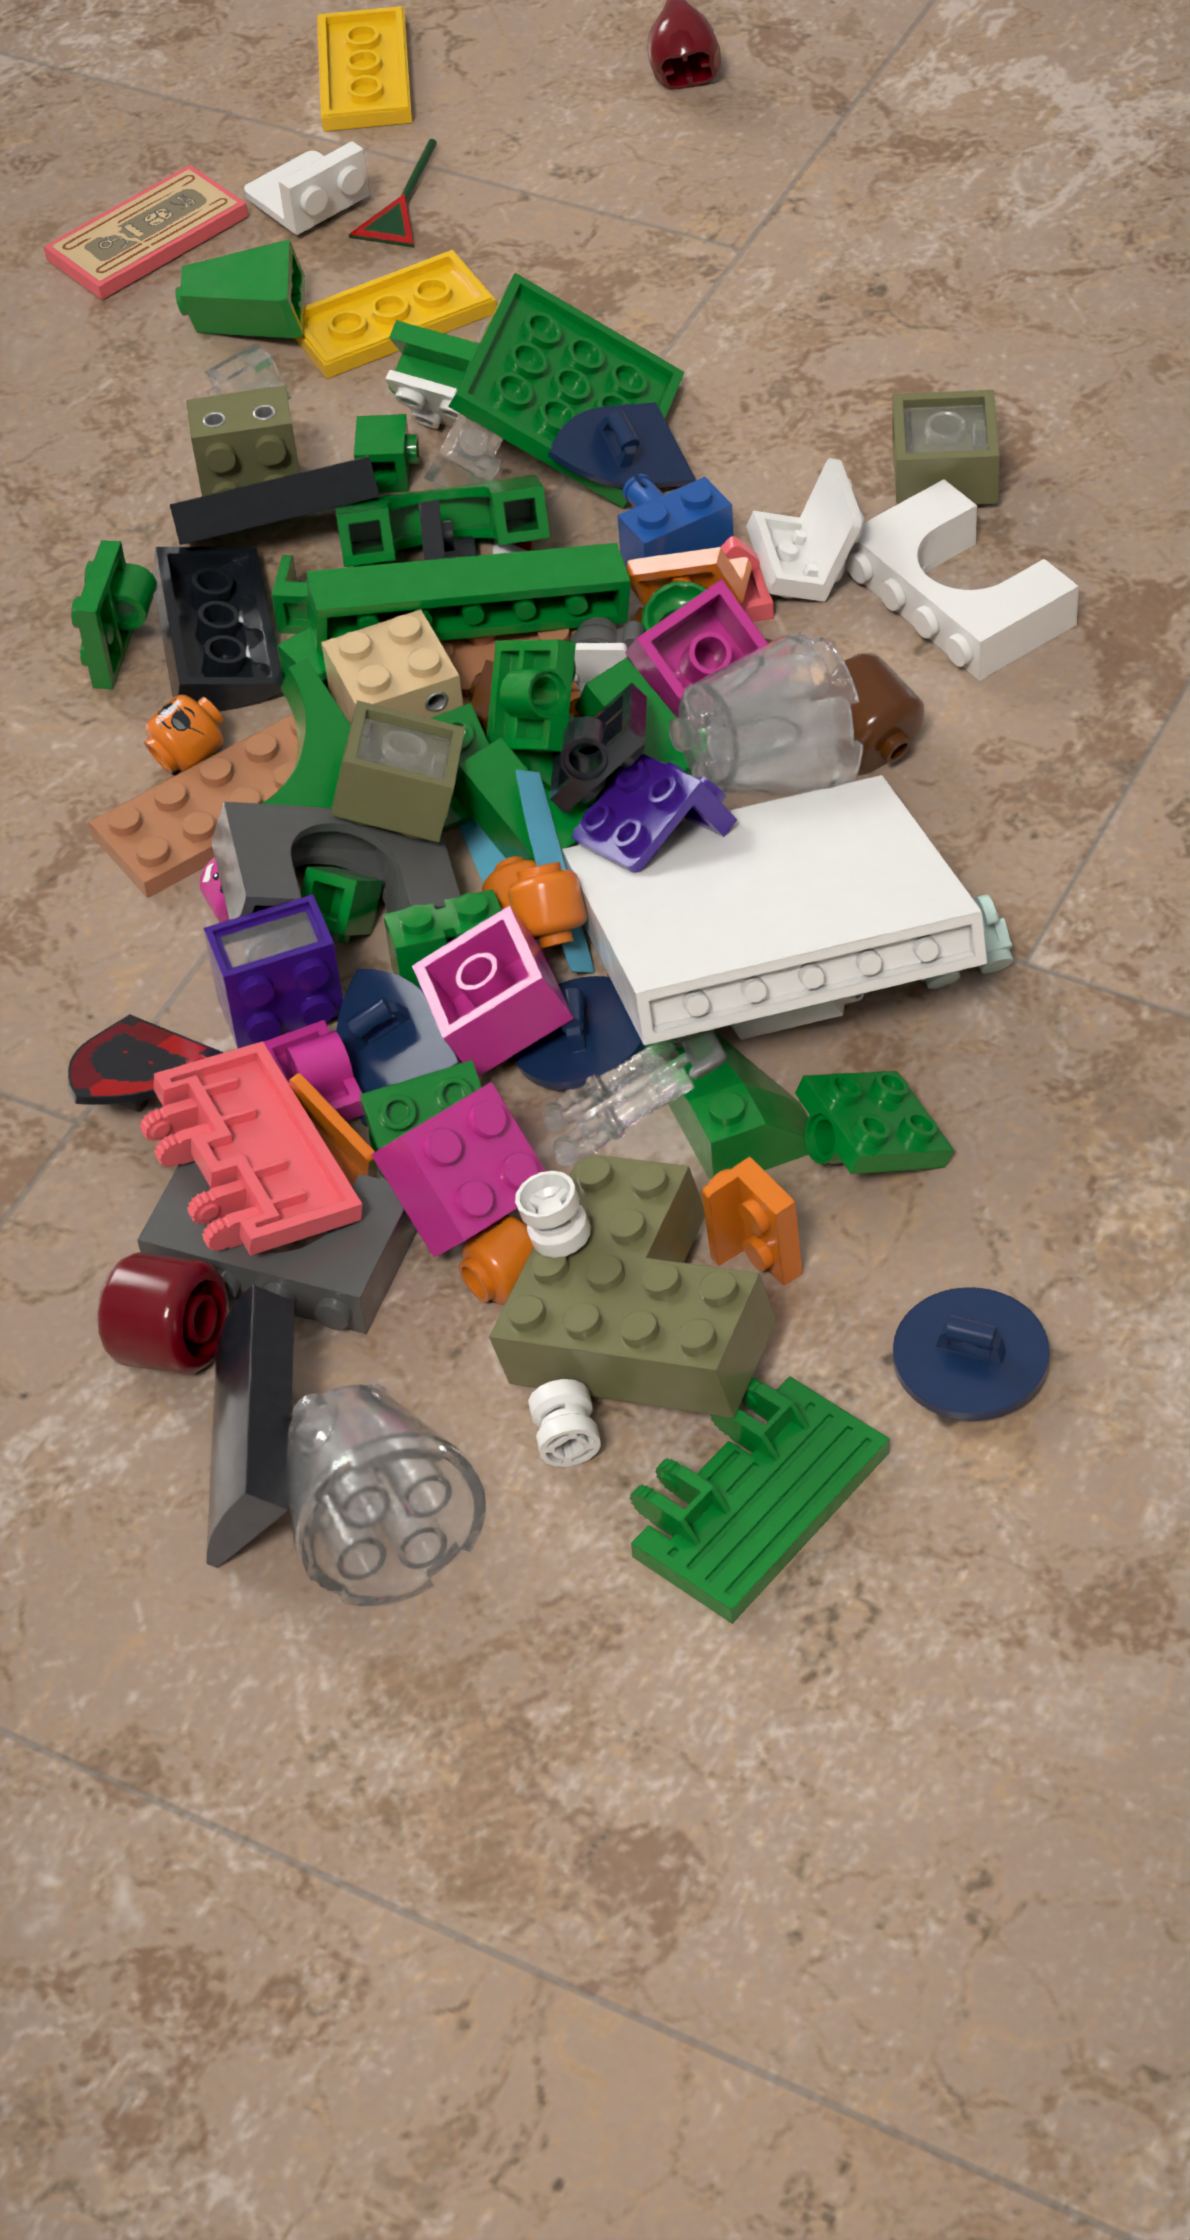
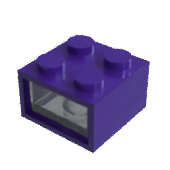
M313 894L204 928L218 1001L237 1049L267 1041L322 1020L327 1023L338 1018L343 996L335 946Z

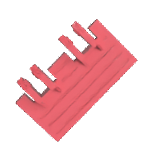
M263 1041L154 1073V1091L163 1106L161 1109L155 1108L154 1111H149L147 1115H144V1119L141 1120L142 1123L139 1126L146 1139L149 1141L153 1140L154 1142L159 1140V1144L155 1145L156 1150L154 1152L159 1163L164 1167H176L178 1164L184 1165L193 1161L198 1165L211 1189L207 1192L203 1191L192 1198V1201L188 1203L189 1207L187 1209L193 1222L195 1221L196 1224L201 1223V1225L208 1223L207 1227L203 1229L204 1233L202 1236L206 1245L212 1251H224L228 1247L231 1249L244 1245L251 1256L361 1220L362 1202Z

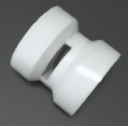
M545 1171L529 1177L519 1187L515 1199L519 1213L524 1223L527 1224V1232L535 1251L543 1256L552 1258L564 1257L576 1252L588 1240L591 1229L587 1215L579 1204L580 1197L571 1177L563 1172Z
M560 1379L541 1385L532 1392L528 1400L532 1422L539 1428L536 1434L539 1455L546 1464L555 1467H569L586 1462L597 1454L601 1447L597 1424L592 1418H589L593 1409L589 1389L584 1383L572 1379Z

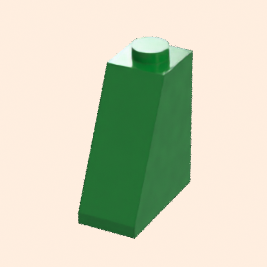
M290 239L182 266L181 285L175 289L176 301L183 316L189 315L196 333L281 338L303 336L305 274Z

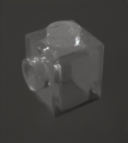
M459 414L424 479L440 488L492 481L503 460L495 456L503 438Z

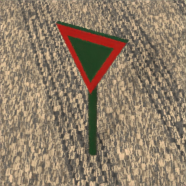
M430 139L427 142L401 196L349 233V238L414 248L406 204L437 145L435 139Z

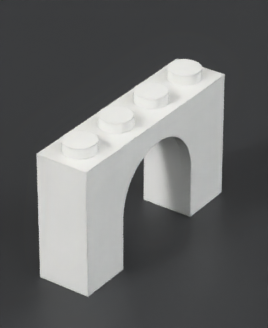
M943 479L866 521L860 540L853 544L846 558V567L851 577L857 583L864 584L882 600L889 610L896 611L912 624L920 636L930 639L942 649L955 665L963 667L981 681L1077 626L1079 586L1045 559L998 585L984 589H955L939 584L926 574L936 566L976 545L977 505Z

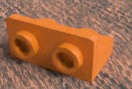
M721 547L628 560L626 566L630 578V587L644 607L652 594L665 584L685 581L700 584L708 589L721 579L737 601L742 604L752 569V564L747 557L728 559Z
M748 1157L732 1169H725L717 1173L702 1189L707 1236L712 1260L720 1266L744 1251L755 1268L761 1272L768 1270L783 1286L803 1274L795 1201L751 1157Z

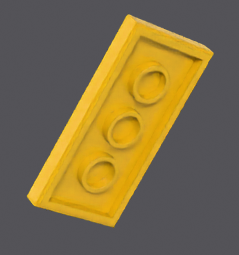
M397 6L317 15L320 103L323 131L412 123L404 7Z
M453 250L304 306L303 336L294 339L324 377L328 379L398 352L397 347L389 339L396 320L440 333H447L493 315L497 307L496 299Z

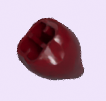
M666 0L663 10L650 29L647 40L649 62L656 80L669 89H682L710 82L719 72L722 60L718 37L711 23L686 0Z

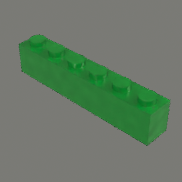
M617 543L307 571V616L317 653L323 652L321 644L323 641L417 610H422L439 641L578 628L583 621L593 617L605 618L614 624L628 622L630 578Z

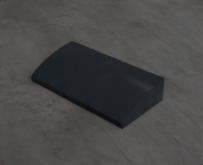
M370 456L172 503L170 504V509L179 544L183 545L379 497V492Z
M155 547L152 574L157 581L155 599L172 697L186 695L196 702L205 697L219 712L252 705L282 693L283 676L257 548Z
M254 1284L231 1308L222 1324L216 1344L207 1536V1564L216 1568L289 1510L295 1302Z

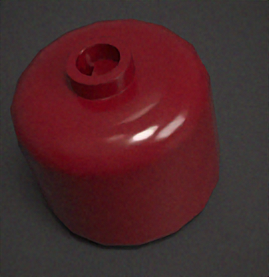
M143 1252L133 1253L121 1259L107 1275L100 1292L97 1322L103 1348L116 1363L125 1366L193 1375L209 1366L216 1356L218 1335L229 1313L228 1292L223 1277L212 1264L195 1259Z

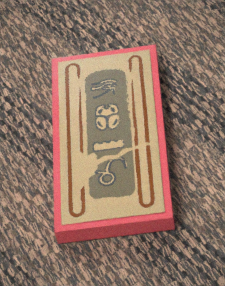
M188 165L44 246L46 260L103 300L248 217L247 206L240 198L193 166Z

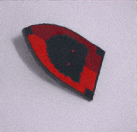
M129 1014L87 1040L75 1051L68 1067V1088L75 1104H120L134 1111L141 1112L146 1107L149 1099L157 1097L154 1091V1073L224 1052Z

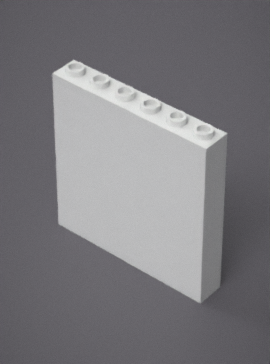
M882 775L729 810L736 817L737 821L725 837L692 821H681L645 867L635 873L580 845L562 849L566 870L574 871L579 878L587 911V920L583 925L644 1045L988 964L981 909Z

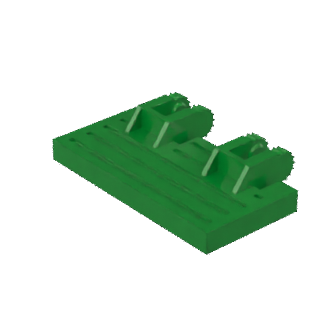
M791 1376L777 1390L763 1382H759L757 1378H751L742 1403L749 1410L752 1409L754 1413L767 1420L768 1422L765 1425L739 1408L734 1418L710 1414L714 1426H717L724 1435H728L730 1439L752 1452L751 1455L732 1442L727 1441L697 1474L684 1465L681 1466L678 1461L676 1462L668 1458L664 1459L655 1468L656 1477L664 1485V1488H667L678 1498L689 1504L685 1509L661 1493L655 1492L653 1488L643 1484L639 1485L630 1494L631 1497L629 1498L632 1501L631 1504L635 1507L634 1509L639 1514L672 1536V1539H669L647 1525L631 1542L632 1557L731 1624L739 1618L890 1453V1439Z

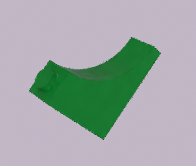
M305 658L288 668L281 686L296 724L298 742L295 768L281 788L261 804L332 808L351 724L308 659Z

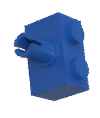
M642 473L638 474V480L645 486L644 488L634 476L623 487L622 494L624 499L634 507L617 515L620 553L625 567L628 560L721 547L728 538L734 536L732 504L706 477L666 494H663L656 487L649 476Z

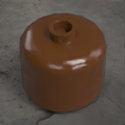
M874 653L857 654L831 669L815 686L803 710L804 723L807 729L844 768L858 775L872 772L904 756L918 735L924 721V703L920 697L883 659Z

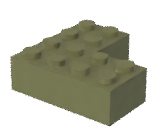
M580 1153L569 1177H571L580 1197L579 1204L583 1207L591 1225L590 1236L580 1249L564 1257H546L535 1251L533 1247L489 1336L509 1384L538 1388L550 1381L572 1379L584 1383L592 1397L734 1418L776 1323V1318L760 1273L684 1263L705 1218L703 1203L689 1166Z

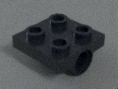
M632 682L594 717H578L569 722L564 729L561 752H554L550 800L565 814L579 801L582 804L592 801L603 789L606 777L619 766L622 769L628 768L643 753L646 746L647 696Z

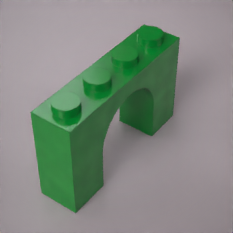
M535 474L381 496L335 507L344 567L396 560V552L423 545L418 502L439 500L441 521H452L454 538L466 536L494 538L499 545L550 538L544 488Z
M627 657L585 683L575 710L581 717H594L632 682L647 696L646 746L643 754L665 764L668 761L683 769L688 775L699 778L698 774L708 755ZM502 737L458 764L453 794L506 859L520 856L526 860L535 861L516 770L528 771V769ZM544 788L561 852L562 849L578 846L579 844L572 837L573 831L581 822L584 813L598 799L592 800L587 804H582L579 801L565 814L550 800V791Z

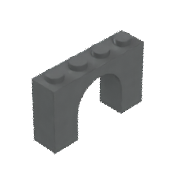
M223 802L211 843L229 920L301 898L294 869L308 864L335 865L355 873L384 880L380 895L384 900L387 913L404 910L414 905L433 903L435 910L445 908L444 900L460 896L443 834H441L439 842L423 838L412 839L399 832L371 825H355L346 819L330 816L332 808ZM296 917L237 934L233 937L288 940ZM446 938L447 944L450 943L449 938Z
M193 1161L184 1165H178L137 1241L140 1252L195 1259L212 1264L223 1277L228 1292V1301L233 1299L239 1300L254 1284L294 1301L295 1316L318 1321L330 1329H348L367 1334L417 1230L387 1180L359 1174L352 1188L363 1204L360 1221L329 1230L313 1243L292 1251L260 1252L250 1256L244 1245L231 1249L228 1247L224 1251H212L211 1248H208L202 1236L204 1233L203 1229L207 1227L208 1223L203 1225L201 1223L196 1224L191 1219L187 1209L189 1207L188 1203L192 1201V1198L203 1191L207 1192L211 1189L198 1165Z

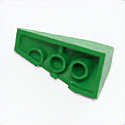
M713 1029L645 1046L641 1055L709 1180L722 1170L732 1169L748 1157H751L763 1170H767L809 1155L804 1141V1130L808 1117L799 1101Z

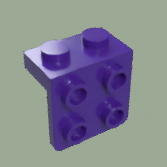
M642 753L631 766L626 769H619L616 778L605 792L584 813L581 822L574 829L572 837L585 849L635 873L645 867L683 818L722 837H725L737 819L722 804L726 799V795L714 783L701 776L698 779L694 778L672 762L668 761L665 764Z

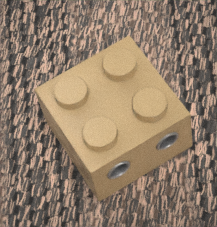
M422 610L401 615L321 642L329 690L350 724L352 723L357 700L426 718H432L463 706L460 676Z

